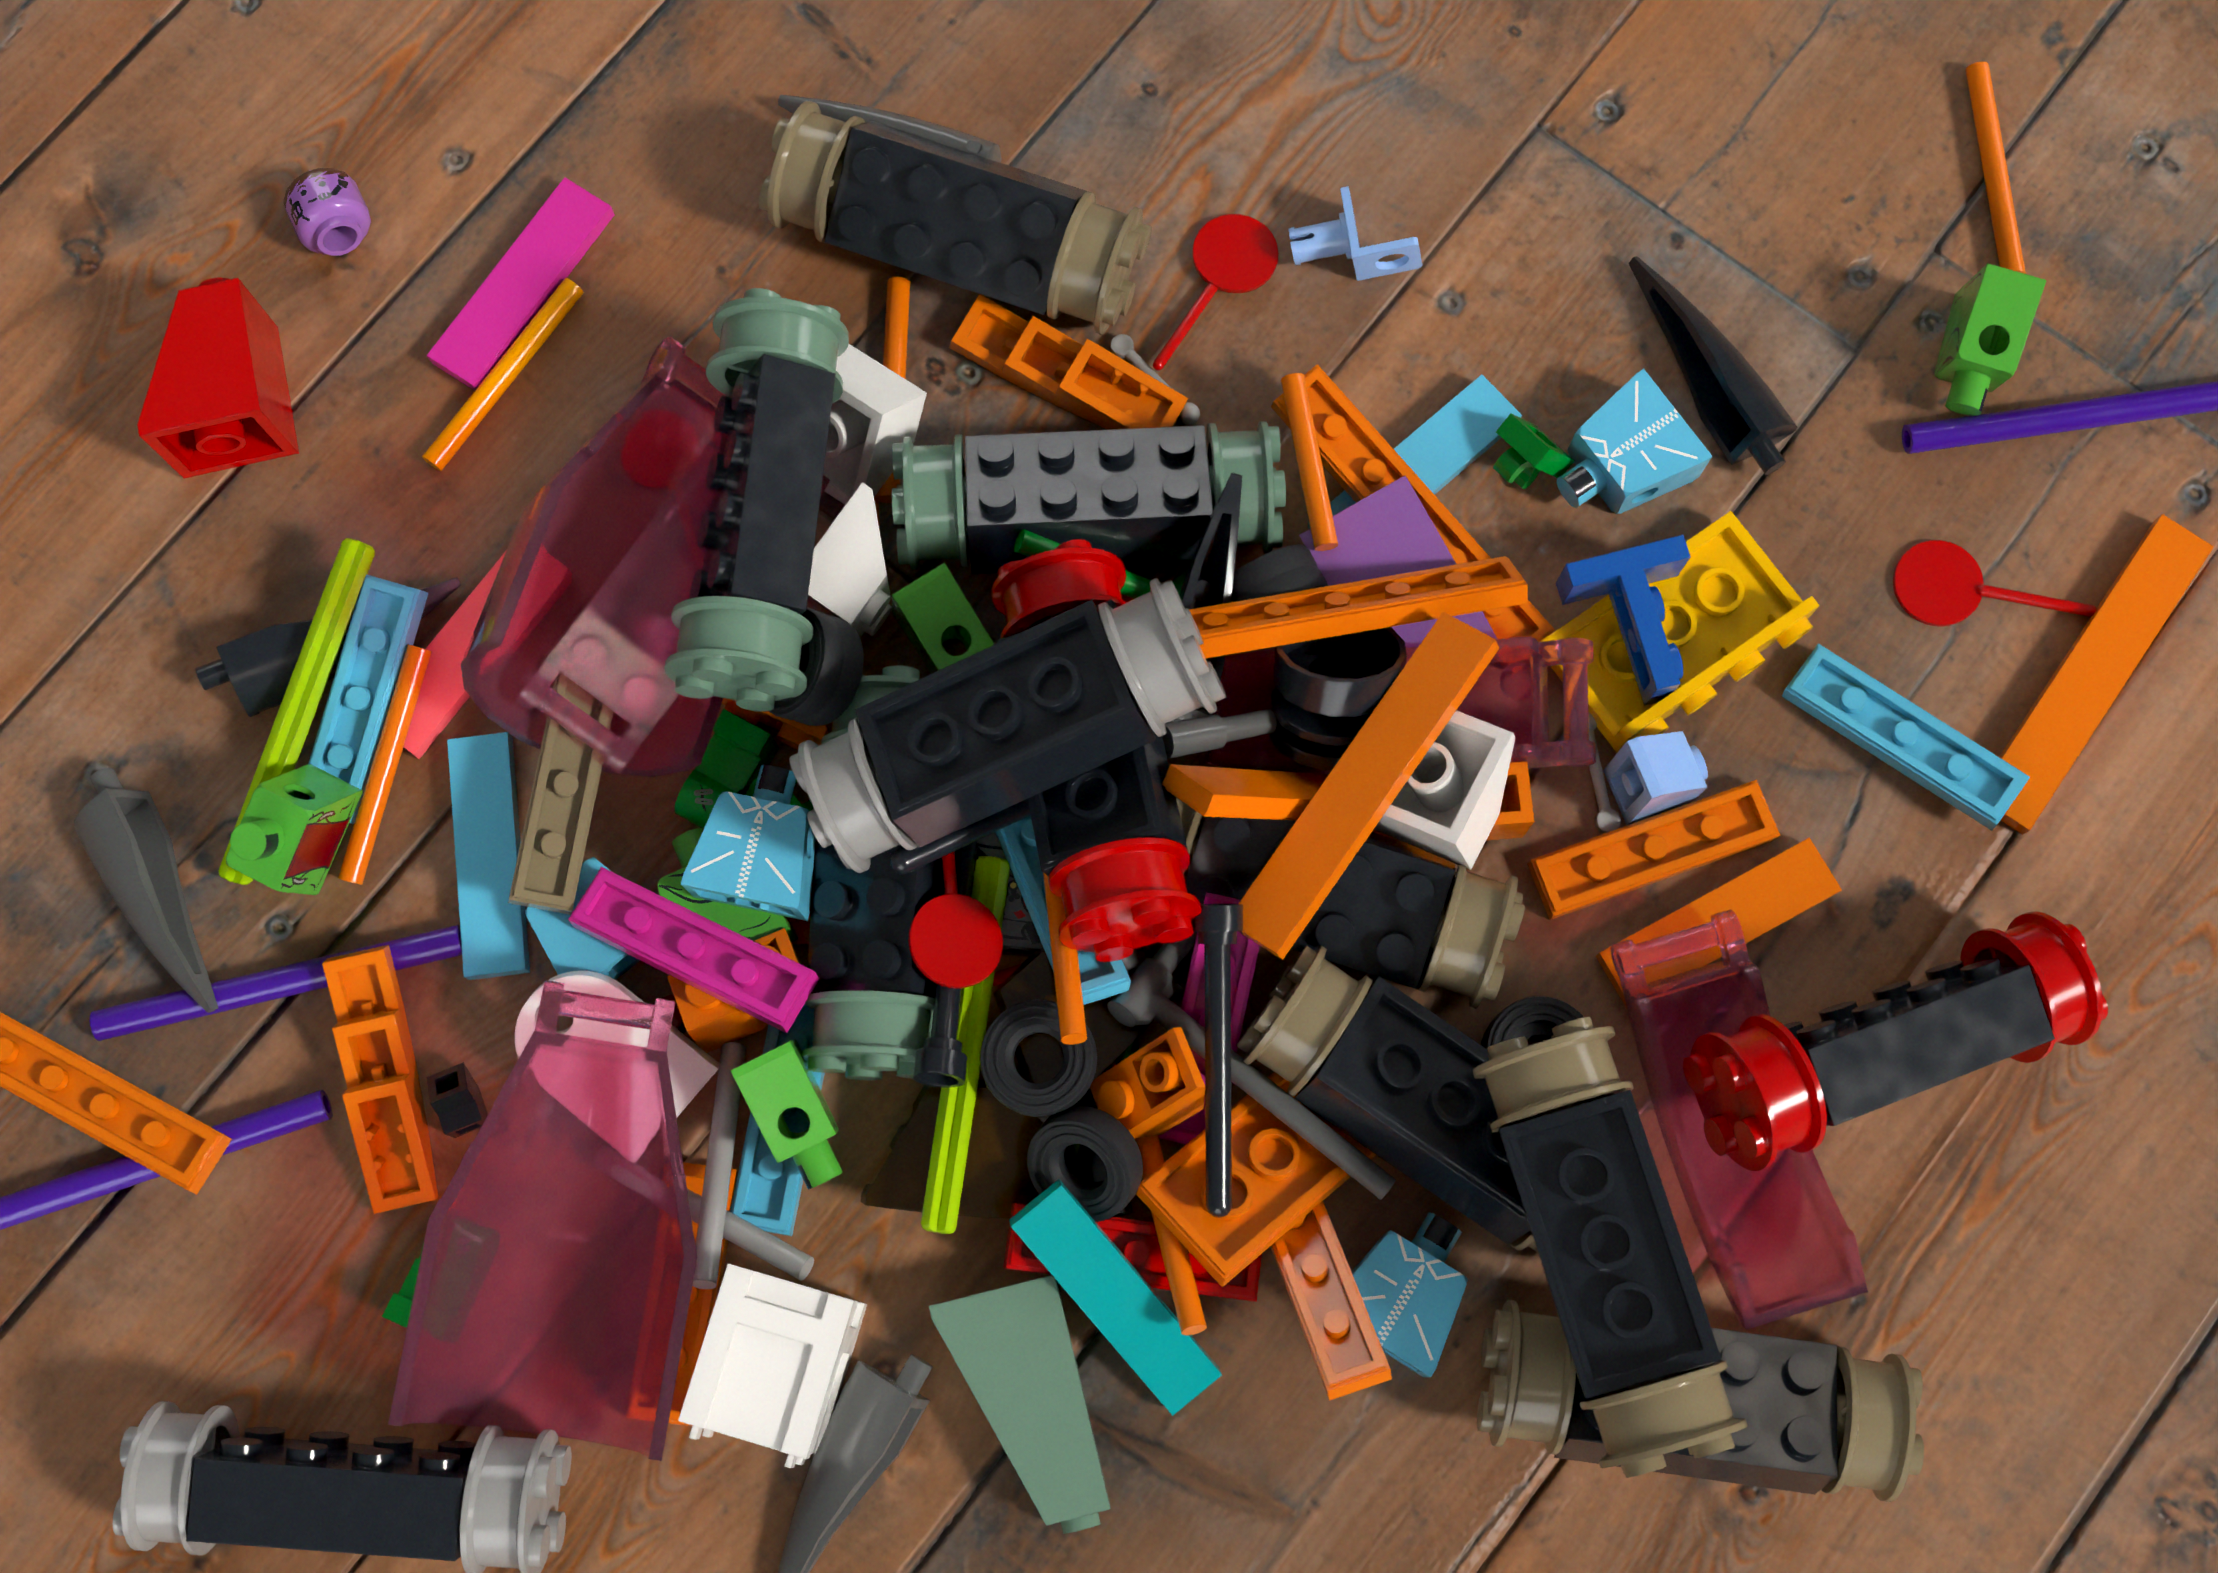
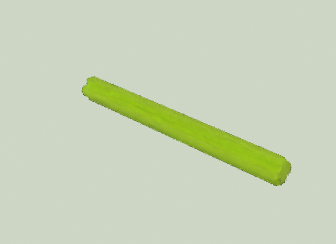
M345 538L341 543L234 829L241 823L254 790L260 783L295 769L354 612L363 581L369 572L375 556V549L366 543L352 538ZM229 841L218 870L219 876L236 884L248 885L253 881L252 878L226 864V856L231 847Z
M981 856L976 860L971 897L984 904L993 913L1001 928L1010 865L1007 860L999 857ZM995 970L977 985L962 988L956 1040L962 1043V1053L968 1057L965 1084L952 1088L941 1087L921 1217L922 1228L929 1232L951 1234L954 1233L957 1227L981 1067L980 1052L986 1034Z

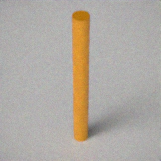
M568 278L561 282L424 453L422 458L440 472L444 469L583 295L584 291L575 282Z

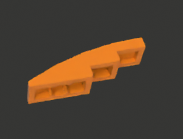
M982 294L978 295L949 346L953 351L999 377L1108 430L1172 427L1189 399L1088 338L1082 345L1035 316H1032L1028 322Z
M385 945L327 958L322 963L338 1022L332 1028L347 1084V1089L342 1094L373 1213H381L436 1200L438 1191L425 1108L405 1008L390 947Z

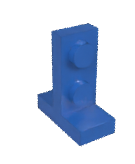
M1684 535L1568 563L1556 581L1562 605L1609 594L1644 706L1658 703L1674 692L1681 684L1679 679L1683 677V663L1680 652L1674 643L1668 644L1661 624L1665 619L1662 596L1656 586L1649 587V583L1679 575L1691 558Z

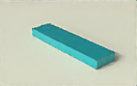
M1060 1179L1009 1219L1011 1228L1172 1416L1222 1376L1217 1364L1192 1335L1181 1334L1178 1318Z

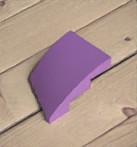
M1406 476L1399 478L1333 516L1339 544L1336 548L1327 551H1315L1311 529L1299 535L1304 545L1310 550L1316 561L1317 568L1322 572L1328 586L1456 565ZM1483 611L1453 616L1489 635L1498 643L1497 637ZM1437 619L1398 625L1391 628L1405 641L1407 650L1416 651Z

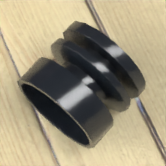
M1387 627L1276 646L1273 667L1275 688L1271 692V709L1275 714L1277 726L1276 730L1273 733H1269L1271 742L1278 751L1298 764L1323 771H1332L1405 667L1407 659L1405 641L1393 628Z

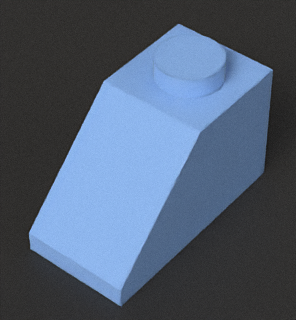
M1683 731L1640 736L1628 740L1603 770L1626 825L1692 802L1707 788L1705 779L1708 777L1705 760L1695 745L1689 746Z

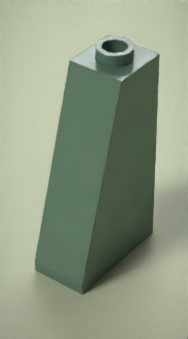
M1050 1275L929 1306L932 1321L1046 1526L1060 1522L1062 1532L1066 1534L1100 1525L1098 1512L1109 1510L1111 1505L1057 1280Z

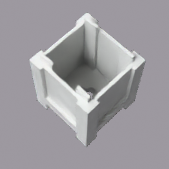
M727 1264L678 1419L680 1422L693 1425L689 1438L694 1440L700 1439L703 1429L702 1436L709 1438L713 1436L715 1431L788 1454L784 1467L794 1468L795 1464L804 1465L805 1460L809 1459L810 1454H816L840 1396L867 1304L757 1271Z

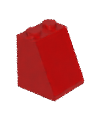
M210 278L202 281L197 287L178 290L137 424L139 436L184 479L299 454L278 326L239 278Z

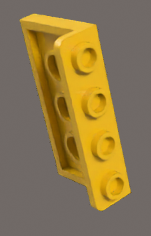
M1732 511L1686 541L1691 558L1677 577L1649 583V587L1656 586L1662 596L1665 619L1661 624L1668 644L1674 643L1677 646L1683 663V677L1679 679L1681 684L1658 703L1644 706L1609 595L1540 641L1537 647L1538 651L1580 706L1593 716L1597 728L1616 753L1628 740L1640 736L1663 734L1669 728L1664 719L1680 708L1687 715L1694 713L1718 694L1712 687L1729 674L1735 682H1738L1765 661V658L1761 655L1763 650L1776 641L1785 649L1813 628L1808 618L1820 606L1813 596L1802 601Z

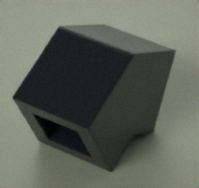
M464 1062L426 1077L430 1104L439 1117L445 1135L457 1138L491 1124L480 1089Z

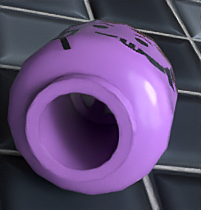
M334 168L313 169L294 179L286 190L284 197L286 213L298 240L309 251L323 255L340 256L357 248L367 235L371 224L369 211L356 182L346 172Z

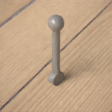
M1120 334L1112 339L1111 352L1123 360H1128L1131 365L1170 387L1134 351V343L1130 336ZM1186 402L1178 419L1184 425H1193L1200 417V410L1194 403Z
M1582 710L1575 715L1573 723L1575 729L1582 733L1599 813L1594 819L1595 827L1604 834L1616 830L1620 826L1621 818L1619 813L1610 807L1594 735L1597 725L1596 721L1588 711Z

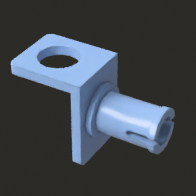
M1349 186L1340 188L1344 212L1339 213L1340 219L1298 228H1288L1295 266L1301 265L1303 262L1346 254L1347 259L1353 260L1357 281L1422 267L1417 237L1360 248ZM1388 255H1405L1400 259L1393 261H1378L1380 258Z

